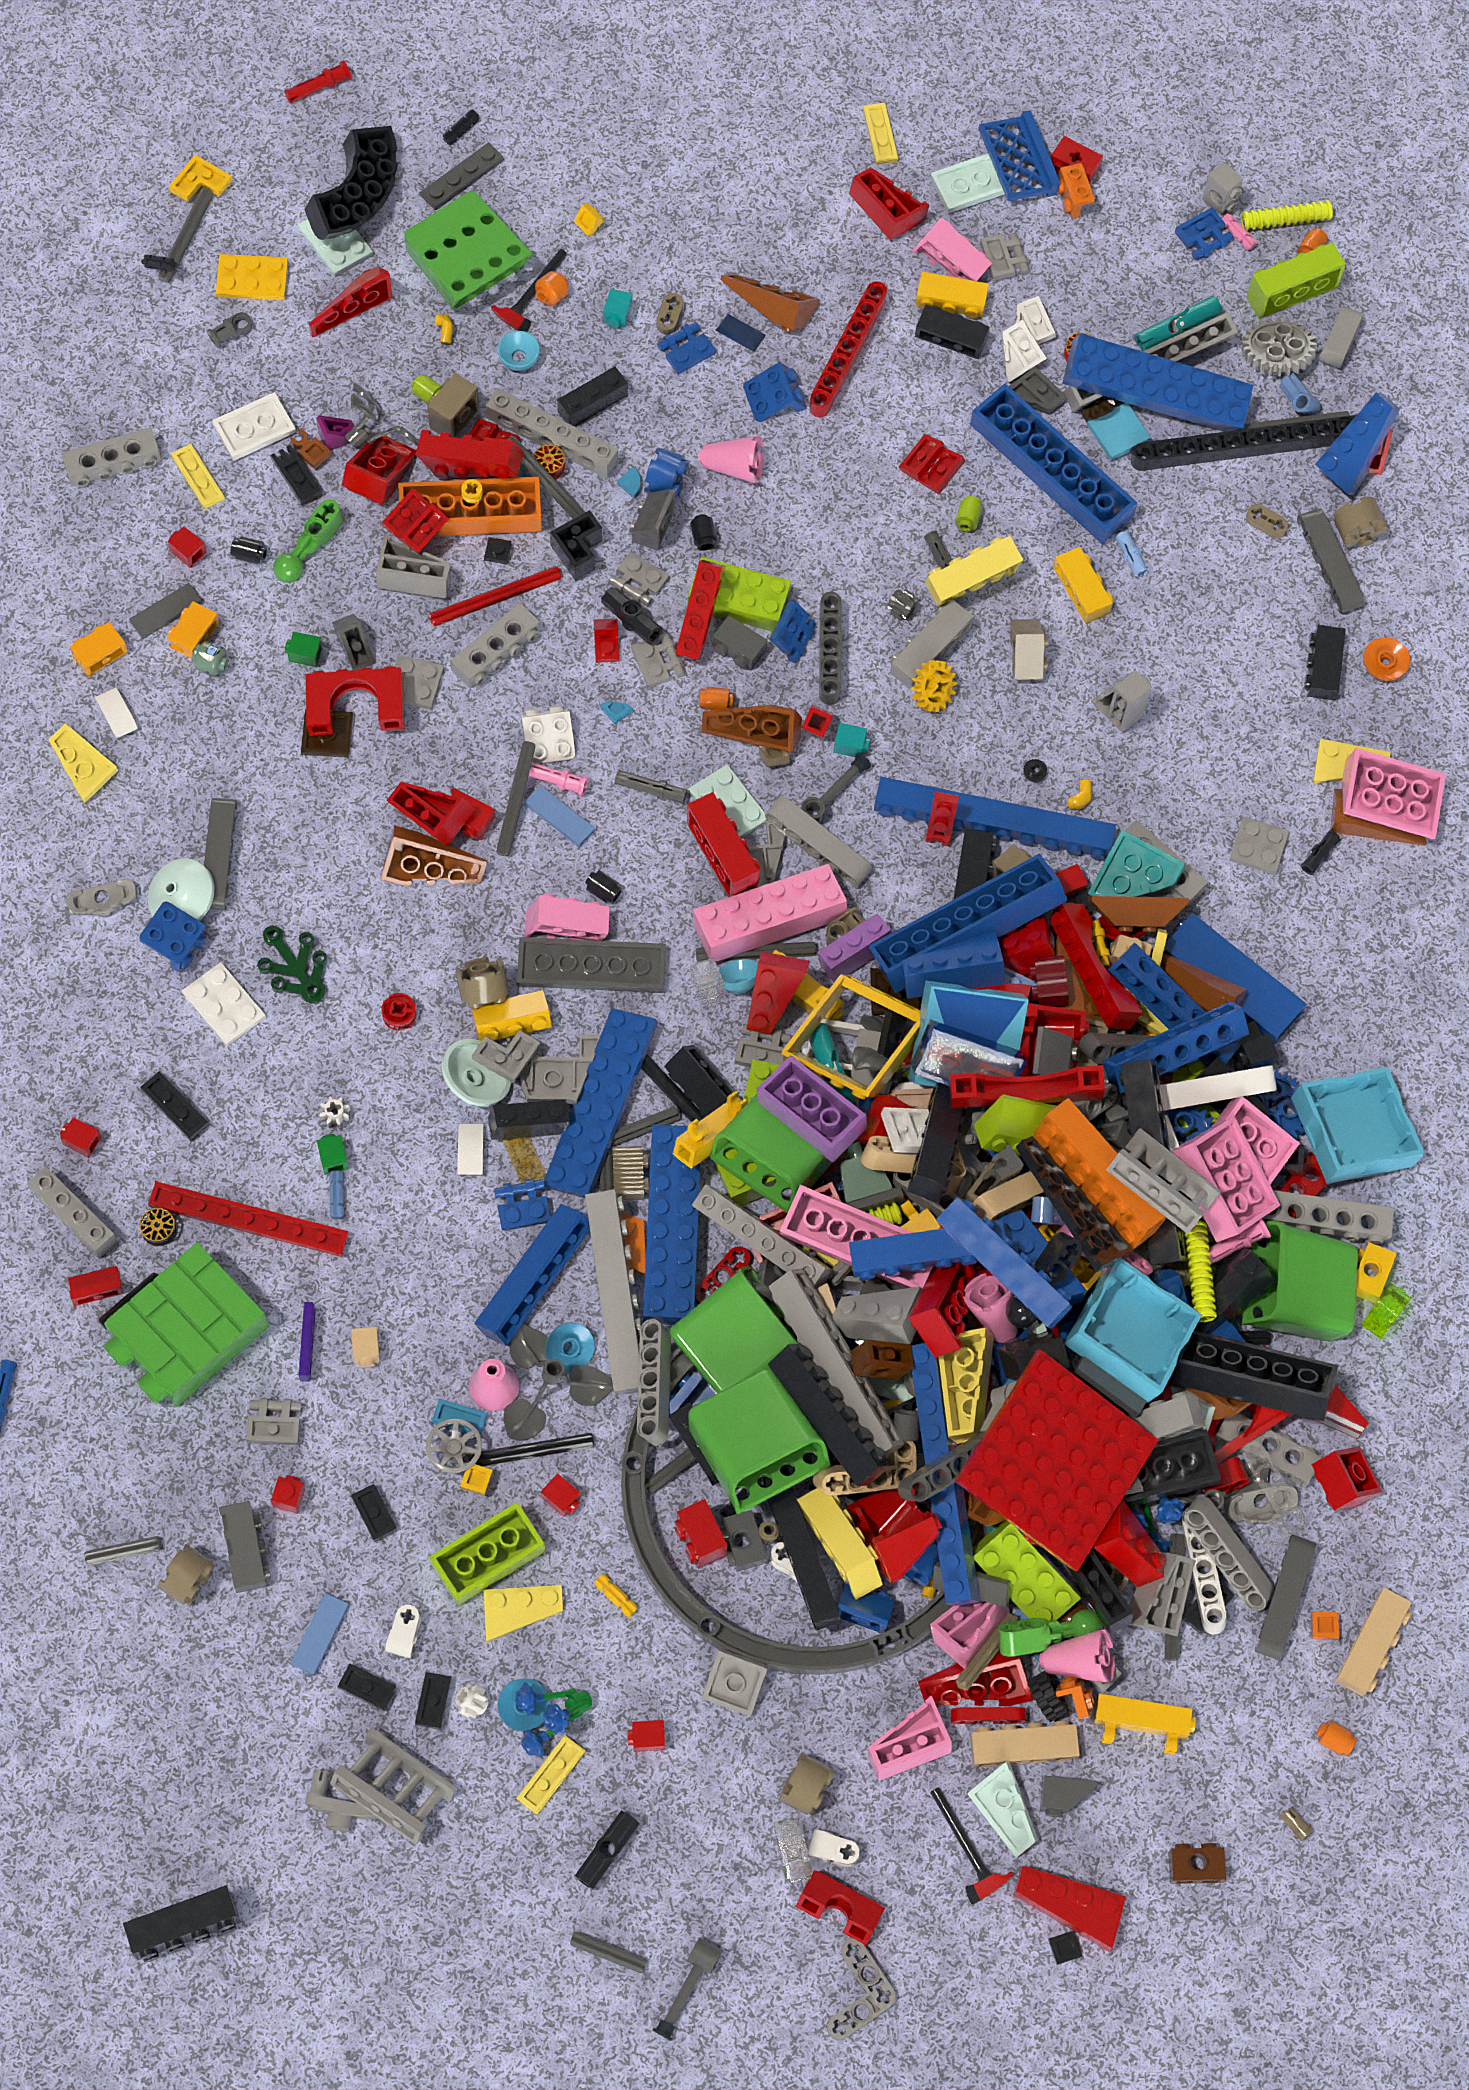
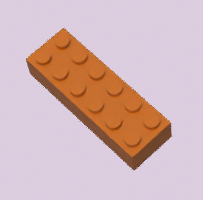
M539 477L476 479L481 483L483 491L481 500L476 503H468L462 497L461 486L466 480L398 483L399 502L413 488L428 503H433L449 518L433 537L542 532ZM468 489V494H470V492L472 493V495L476 494V489Z
M1069 1098L1046 1114L1033 1136L1128 1244L1135 1249L1152 1236L1167 1217L1106 1171L1118 1153Z

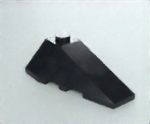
M1243 1247L1223 1261L1211 1281L1214 1284L1212 1288L1215 1293L1213 1297L1215 1298L1216 1310L1214 1312L1217 1313V1317L1209 1322L1198 1321L1194 1330L1211 1334L1275 1281L1268 1268L1251 1250Z

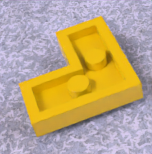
M194 155L168 187L169 192L189 202L201 186L211 189L215 195L220 197L233 180L230 174Z

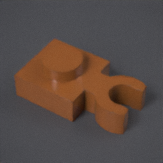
M302 429L299 430V435L303 438L302 440L297 441L293 437L290 438L291 445L296 449H300L298 451L299 456L314 470L332 456L331 450L316 437L310 441L307 433Z

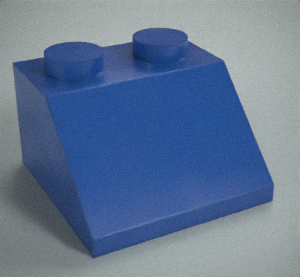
M846 1584L837 1608L841 1619L879 1633H884L895 1601L891 1600L889 1594L877 1591L876 1594L869 1592L855 1600L849 1584Z

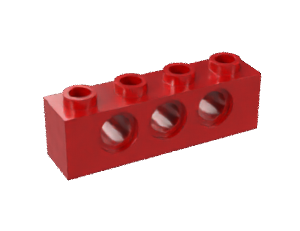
M706 560L699 561L675 654L696 660L702 657L726 566Z
M1309 1152L1304 1158L1303 1176H1286L1285 1180L1287 1182L1282 1187L1277 1185L1273 1190L1282 1192L1296 1190L1299 1194L1318 1197L1329 1184L1325 1181L1315 1154ZM1305 1174H1313L1316 1177V1180H1308ZM1288 1208L1289 1216L1296 1219V1212L1292 1208Z

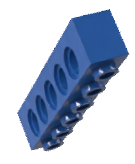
M1135 942L1108 969L1168 1029L1206 1013ZM1237 1042L1220 1047V1050L1215 1053H1208L1199 1057V1060L1207 1066L1218 1057L1225 1064L1240 1045Z
M1231 1001L1102 1060L1108 1082L1114 1084L1118 1092L1122 1094L1125 1093V1089L1119 1080V1071H1122L1121 1064L1147 1059L1154 1060L1157 1056L1156 1061L1160 1076L1165 1073H1172L1186 1063L1196 1062L1199 1057L1205 1054L1215 1053L1220 1050V1047L1239 1042L1242 1037L1249 1034L1243 1008Z

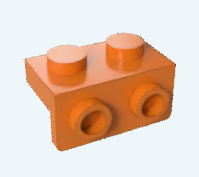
M1078 163L1061 167L1058 177L1061 183L1058 193H1062L1064 211L1069 212L1071 219L1080 217L1083 205L1091 204L1095 201L1083 165Z
M1062 1678V1682L1058 1684L1055 1691L1056 1697L1072 1693L1078 1719L1089 1717L1093 1704H1095L1092 1689H1087L1085 1679Z

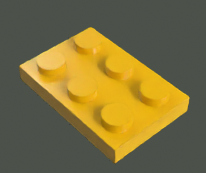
M219 254L216 297L285 300L288 257Z

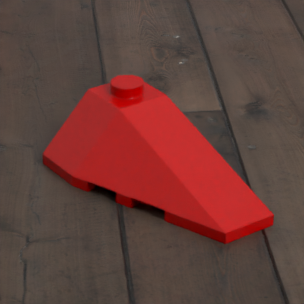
M1000 1649L972 1686L966 1691L957 1687L956 1679L964 1670L958 1663L918 1681L924 1702L932 1696L935 1705H958L961 1699H970L974 1701V1706H983V1700H999V1706H1012L1033 1700L1030 1688L1027 1685L1028 1676L1022 1655L1004 1656L1000 1653Z

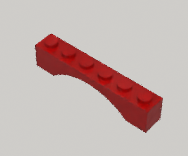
M1064 902L1058 905L1049 917V921L1106 1027L1130 1030L1142 1015V1011L1133 994L1122 987L1099 960L1091 940L1093 921L1084 904Z
M1103 1065L1075 1067L1057 1073L1027 1077H1001L980 1073L950 1074L949 1088L951 1108L992 1106L1003 1094L1041 1103L1063 1102L1067 1098L1071 1101L1103 1100L1105 1083Z

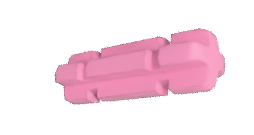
M1227 213L1224 215L1222 220L1225 222V228L1228 227V231L1232 233L1238 242H1242V246L1246 250L1251 251L1257 245V241L1249 236L1250 234L1239 222H1236V219L1231 214Z

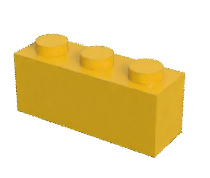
M922 271L916 306L924 309L927 304L937 306L952 314H964L971 319L983 318L989 284Z
M1077 547L1056 556L1053 568L1085 624L1109 614L1113 598L1110 592L1105 591L1102 586V579L1099 573L1094 572L1088 554L1083 553L1081 547Z
M543 990L510 997L501 1003L489 1002L484 1003L479 1008H471L475 1029L480 1041L485 1036L494 1041L515 1036L519 1030L529 1033L552 1027L549 1008Z

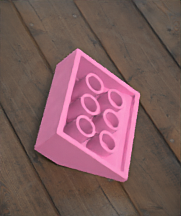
M1355 748L1345 761L1342 779L1343 813L1435 839L1446 774Z
M1243 1096L1234 1098L1229 1102L1212 1127L1235 1116L1269 1184H1271L1300 1143Z
M1235 1116L1224 1120L1171 1151L1221 1190V1193L1207 1210L1201 1206L1199 1207L1205 1212L1203 1217L1216 1242L1238 1235L1280 1206Z

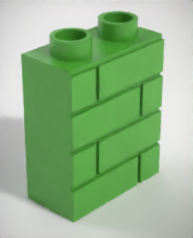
M196 1242L176 1262H173L154 1281L145 1286L128 1303L107 1319L104 1324L111 1339L103 1347L121 1368H124L133 1360L145 1373L136 1382L156 1405L167 1397L177 1408L264 1332L269 1325L265 1313Z

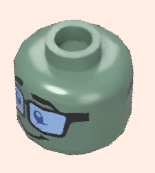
M209 641L198 644L192 654L195 668L212 676L226 670L229 658L226 657L227 653L224 647Z

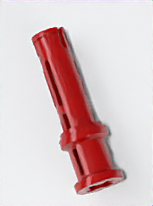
M344 60L340 61L339 65L331 69H323L321 71L322 74L284 90L289 103L291 104L327 86L333 88L336 83L345 79H352L346 62Z

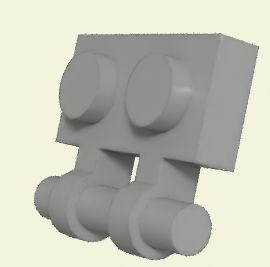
M1015 232L1008 235V241H1004L1002 234L980 239L982 252L992 263L988 267L992 281L1014 277V268L1019 269L1021 275H1027L1030 272L1028 258L1024 256L1022 251V241L1018 239ZM1008 251L1014 252L1015 257L1010 258Z
M630 552L617 568V572L623 575V577L619 579L611 575L608 583L631 596L632 600H637L649 606L652 598L646 595V593L649 591L657 595L668 581L669 575ZM633 581L641 587L636 589L628 583Z
M669 633L660 635L662 644L657 646L656 643L651 644L645 641L631 645L632 652L648 688L670 681L668 672L675 671L678 678L686 674L683 669V660L681 657H678V654H675L677 646L674 640L670 638ZM667 652L670 662L664 664L660 654Z
M743 1025L741 1034L750 1036V1040L740 1038L734 1064L751 1067L752 1060L754 1059L781 1065L784 1056L781 1053L784 1047H780L779 1044H787L791 1040V1035L782 1033V1030L778 1029L772 1031L771 1034L747 1030V1025ZM758 1038H762L766 1040H771L772 1043L766 1044L757 1042Z
M268 1398L250 1400L249 1410H259L258 1416L248 1415L246 1442L298 1445L300 1418L290 1417L291 1412H301V1402H292L291 1399L269 1401ZM268 1411H282V1416H267Z

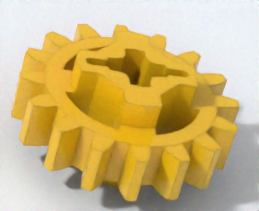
M929 660L928 663H922V670H915L918 676L917 678H912L915 686H912L910 690L915 691L912 699L918 700L916 706L922 707V710L939 712V708L946 709V702H952L950 695L956 694L952 689L953 686L957 685V682L952 679L956 674L950 672L952 667L945 665L946 662Z

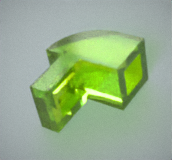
M1391 1283L1360 1325L1382 1339L1412 1297L1406 1294L1402 1288Z

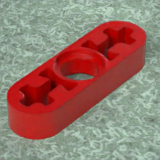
M742 1246L733 1247L698 1285L695 1290V1300L698 1304L703 1301L701 1299V1291L707 1292L711 1288V1284L708 1283L710 1280L715 1286L711 1294L716 1290V1287L719 1288L724 1284L718 1282L715 1278L719 1271L727 1272L730 1278L736 1274L729 1267L734 1262V1254L738 1256L741 1253L744 1254V1263L737 1262L734 1270L738 1272L740 1268L749 1265L750 1253L746 1248Z
M959 1707L950 1709L951 1724H983V1721H993V1724H1023L1027 1722L1026 1708Z

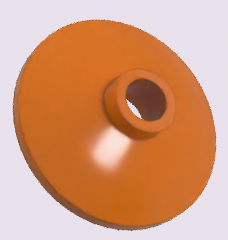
M1382 637L1373 640L1367 645L1363 654V663L1366 670L1373 677L1383 681H1393L1401 678L1407 672L1410 666V654L1407 648L1398 640ZM1381 660H1388L1389 665L1383 664Z

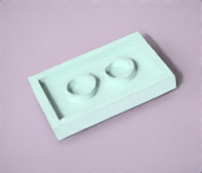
M989 154L932 172L930 176L948 214L1005 195Z
M308 219L298 224L299 230L334 277L373 256V251L357 230L336 238L319 240L314 235Z
M728 764L688 789V793L694 800L711 792H714L717 799L721 798L726 807V815L728 818H733L737 825L738 831L736 832L740 838L748 835L767 821L765 812Z

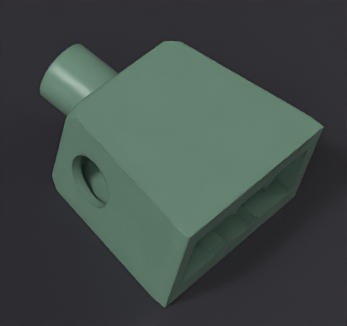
M860 1142L852 1143L846 1149L849 1160L840 1163L845 1204L893 1189L884 1171L872 1170L862 1164L860 1157L863 1151Z

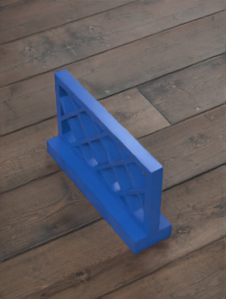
M1031 110L1023 111L1020 117L979 124V132L1007 201L1044 194L1047 197H1051L1057 194L1061 183ZM1017 125L1019 129L1018 135L1006 130L1007 127ZM993 129L1000 134L996 139L988 135L987 130ZM1003 135L1014 140L1011 146L1000 141ZM1017 142L1026 147L1025 153L1014 148ZM996 146L1007 151L1005 157L995 153L994 149ZM1010 153L1021 158L1019 164L1007 159ZM1024 160L1033 164V171L1021 166ZM1003 165L1015 170L1012 176L1003 172ZM1017 172L1029 177L1026 183L1015 178ZM1031 179H1034L1041 183L1042 187L1034 188L1028 184ZM1013 183L1021 187L1022 190L1011 193L1009 185Z

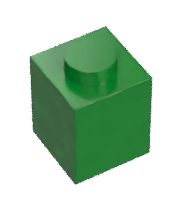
M293 631L291 640L287 639L285 645V653L288 654L289 662L317 667L322 650L321 637Z
M327 1134L321 1137V1139L316 1140L324 1175L329 1174L331 1171L349 1169L341 1135Z

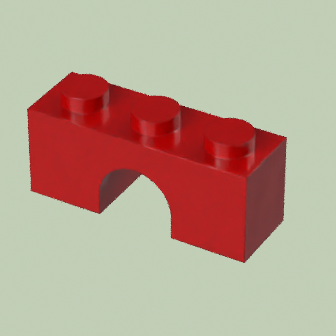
M815 1869L795 1906L817 1919L820 1918L826 1909L834 1908L840 1910L847 1920L842 1933L864 1945H867L885 1910V1907L879 1905L875 1900L868 1899L857 1893L853 1888L845 1886L832 1879L829 1875Z

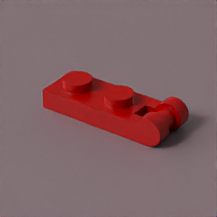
M935 791L925 839L926 842L938 841L942 842V845L949 846L959 796Z

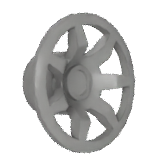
M449 1419L437 1424L429 1433L426 1441V1452L430 1462L437 1469L446 1473H460L470 1469L477 1462L482 1451V1440L478 1430L469 1422L461 1419ZM453 1424L452 1436L448 1437L439 1430L445 1425ZM458 1424L466 1426L471 1432L462 1437L458 1436ZM436 1433L443 1443L442 1445L431 1447L432 1438ZM474 1435L477 1439V1450L467 1446V1442ZM431 1452H442L443 1459L441 1464L434 1459ZM468 1454H475L473 1459L464 1465L463 1461H465ZM447 1463L459 1464L460 1467L448 1468L445 1465Z

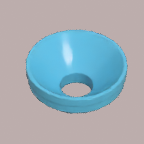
M513 331L503 336L499 341L498 356L505 367L515 371L526 370L532 367L538 360L539 344L536 338L528 332ZM521 351L526 355V358L521 362H517L512 358L513 353Z
M737 959L724 964L717 972L720 986L733 994H746L750 992L754 987L758 962L751 959Z

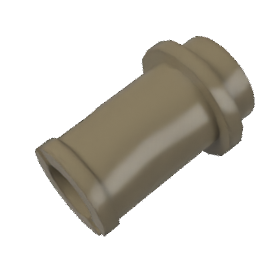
M766 1521L760 1525L759 1535L761 1541L766 1545H770L771 1541L775 1542L779 1535V1528L776 1523Z
M1293 1806L1280 1816L1295 1834L1294 1838H1299L1301 1842L1313 1832L1310 1828L1312 1825L1310 1823L1307 1825Z

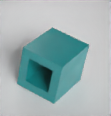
M610 288L603 310V322L613 328H618L619 326L626 327L632 308V293Z
M839 723L833 753L855 757L857 753L868 752L870 738L866 737L867 728Z

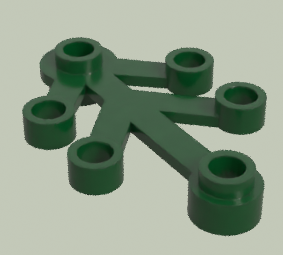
M274 925L265 928L263 931L264 942L269 946H274L287 965L272 963L269 958L264 957L257 963L259 972L262 974L274 973L297 977L301 983L285 982L283 977L276 976L271 980L272 990L276 993L289 992L301 994L303 1000L308 1003L321 1001L325 995V988L320 980L323 967L327 963L326 953L321 950L315 951L312 955L314 967L311 978L305 972L310 947L314 944L313 935L310 932H303L299 935L300 949L296 960L282 940L283 934L281 929ZM272 931L277 933L274 937L268 936ZM305 937L311 939L308 943L302 942ZM317 956L324 957L323 961L320 962L315 959ZM263 963H268L269 967L263 969L261 968V965ZM276 982L283 983V985L279 988L274 986ZM312 987L317 989L315 993H309L308 990Z

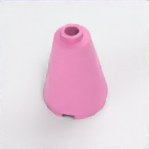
M752 436L706 444L703 449L699 450V463H702L703 468L751 483H758L757 478L761 479L764 465V454L760 453V447H764L762 437Z
M984 1273L972 1279L964 1290L966 1293L964 1297L965 1304L984 1328L986 1327L994 1335L996 1342H1010L1017 1335L1018 1329L1008 1321L1006 1307L1008 1302L1015 1296L993 1275L987 1276Z
M497 1359L484 1361L473 1372L469 1381V1393L472 1400L479 1407L487 1411L505 1409L519 1394L520 1384L517 1374L510 1366Z
M1096 1630L1050 1645L1048 1649L1040 1653V1666L1048 1674L1103 1683L1109 1682L1113 1679L1115 1672V1656L1110 1657L1109 1648H1114L1111 1636L1107 1630Z

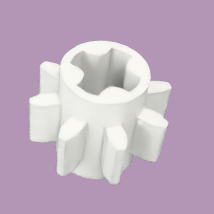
M330 1096L326 1104H320L321 1109L325 1111L319 1114L320 1119H327L328 1128L332 1124H337V1127L341 1128L343 1120L349 1121V1116L345 1113L350 1111L349 1105L343 1106L342 1097L335 1100ZM336 1109L338 1114L333 1115L331 1110Z
M468 1684V1687L461 1688L455 1700L456 1705L460 1706L458 1713L472 1718L483 1714L488 1706V1698L483 1696L486 1690L478 1685L473 1686L471 1684Z

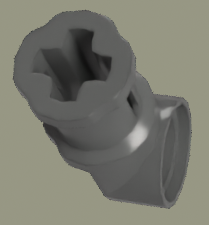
M239 312L228 319L225 318L222 324L212 330L208 329L206 332L214 345L219 348L221 343L230 337L235 338L238 335L248 334L252 329V321L247 313ZM240 320L248 322L244 328H237L235 325Z

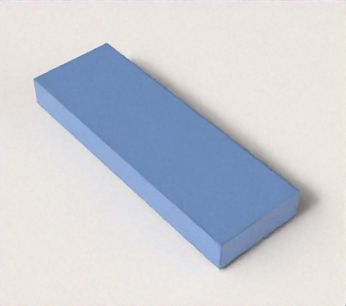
M541 785L524 801L527 807L578 847L595 831L592 825Z
M324 1594L290 1663L292 1666L315 1676L349 1607L348 1603L329 1594Z

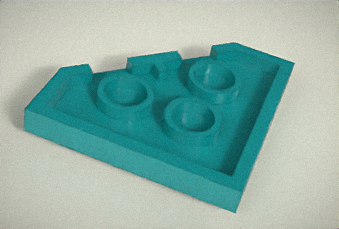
M1122 829L1088 894L1091 896L1139 897L1176 885L1186 863Z

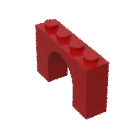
M386 666L382 669L365 667L352 671L339 669L336 672L314 671L305 674L306 726L310 736L334 734V705L340 696L352 690L368 691L378 699V721L381 731L405 729L404 677L401 667Z

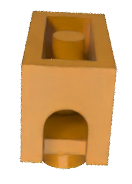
M192 601L190 606L182 611L178 624L173 626L168 633V641L172 642L170 648L192 659L195 647L208 641L219 625L217 613Z
M110 622L97 626L92 633L84 638H78L69 646L73 653L72 657L87 677L128 652L124 640Z

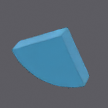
M634 466L617 481V485L633 498L637 496L640 489V475Z
M607 701L600 704V708L613 724H616L633 712V708L627 703Z

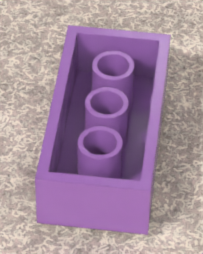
M793 1056L788 1057L757 1088L758 1103L832 1163L867 1129L865 1113Z

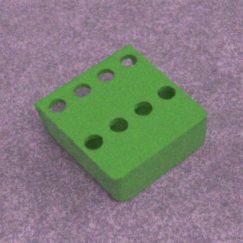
M474 191L467 192L404 233L407 253L452 310L462 306L523 267L532 255V252Z
M757 1094L716 1135L710 1159L786 1213H788L800 1185L811 1189L832 1164L829 1159L758 1103ZM728 1148H734L738 1153L735 1158L727 1159L723 1156L724 1151ZM746 1162H754L757 1168L754 1172L747 1173L743 1170V1165ZM765 1176H774L776 1183L771 1187L764 1186L762 1180ZM787 1189L792 1190L790 1201L782 1198L783 1191Z
M1278 1221L1264 1222L1271 1237L1266 1238L1267 1246L1262 1248L1256 1241L1249 1250L1264 1261L1265 1266L1275 1281L1264 1289L1263 1296L1257 1295L1243 1307L1242 1324L1328 1342L1349 1335L1355 1324L1358 1262L1356 1246L1345 1241L1282 1224ZM1254 1307H1259L1262 1310L1263 1317H1254Z
M752 1266L740 1268L736 1274L670 1328L672 1340L715 1394L761 1370L771 1369L768 1363L788 1344H798V1341L795 1339L797 1335L792 1327L787 1323L785 1327L779 1319L785 1320V1315L780 1306L756 1291L755 1287L761 1281L757 1279L758 1273ZM748 1279L754 1281L755 1287L752 1286ZM763 1298H765V1299H767V1300L770 1301V1304H771L770 1307H769L768 1304L764 1301Z
M771 1369L761 1370L697 1403L688 1413L689 1430L737 1514L831 1466L826 1445L822 1438L816 1433L801 1409ZM806 1453H814L818 1459L814 1464H807L802 1458ZM783 1465H792L795 1468L794 1474L791 1476L782 1475L780 1469ZM767 1476L772 1479L773 1483L768 1488H762L757 1483L758 1479ZM740 1488H745L749 1491L750 1495L745 1500L737 1499L736 1491Z

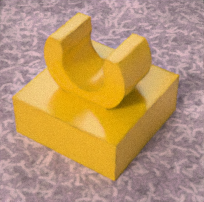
M589 203L581 205L574 222L587 236H591L602 224L605 217L601 216L597 209L593 208Z
M474 1464L465 1471L460 1489L485 1496L493 1470Z

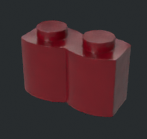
M1064 955L1034 958L1035 966H1030L1031 981L1036 980L1037 986H1032L1033 1000H1038L1039 1005L1051 1007L1069 1005Z

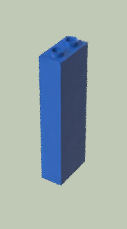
M1194 913L1188 919L1185 917L1181 919L1175 927L1177 931L1172 936L1170 934L1167 935L1164 953L1246 989L1241 1004L1246 1023L1256 1021L1261 1035L1269 1034L1273 1044L1279 1040L1303 1013L1307 1003Z

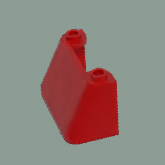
M1028 1003L1015 1077L1034 1076L1033 1066L1038 1026L1046 1027L1072 1037L1075 1045L1079 1047V1040L1083 1037V1034H1087L1089 1029L1086 1011ZM1074 1061V1068L1078 1067V1061ZM1052 1102L1045 1104L1058 1106L1062 1102Z
M912 1487V1493L915 1495V1490ZM898 1488L879 1490L847 1506L855 1528L858 1527L865 1538L863 1543L866 1547L870 1545L878 1558L875 1560V1564L891 1584L901 1580L939 1535L938 1529L942 1528L935 1513L932 1515L929 1511L922 1513L916 1506L915 1501H906L901 1498Z

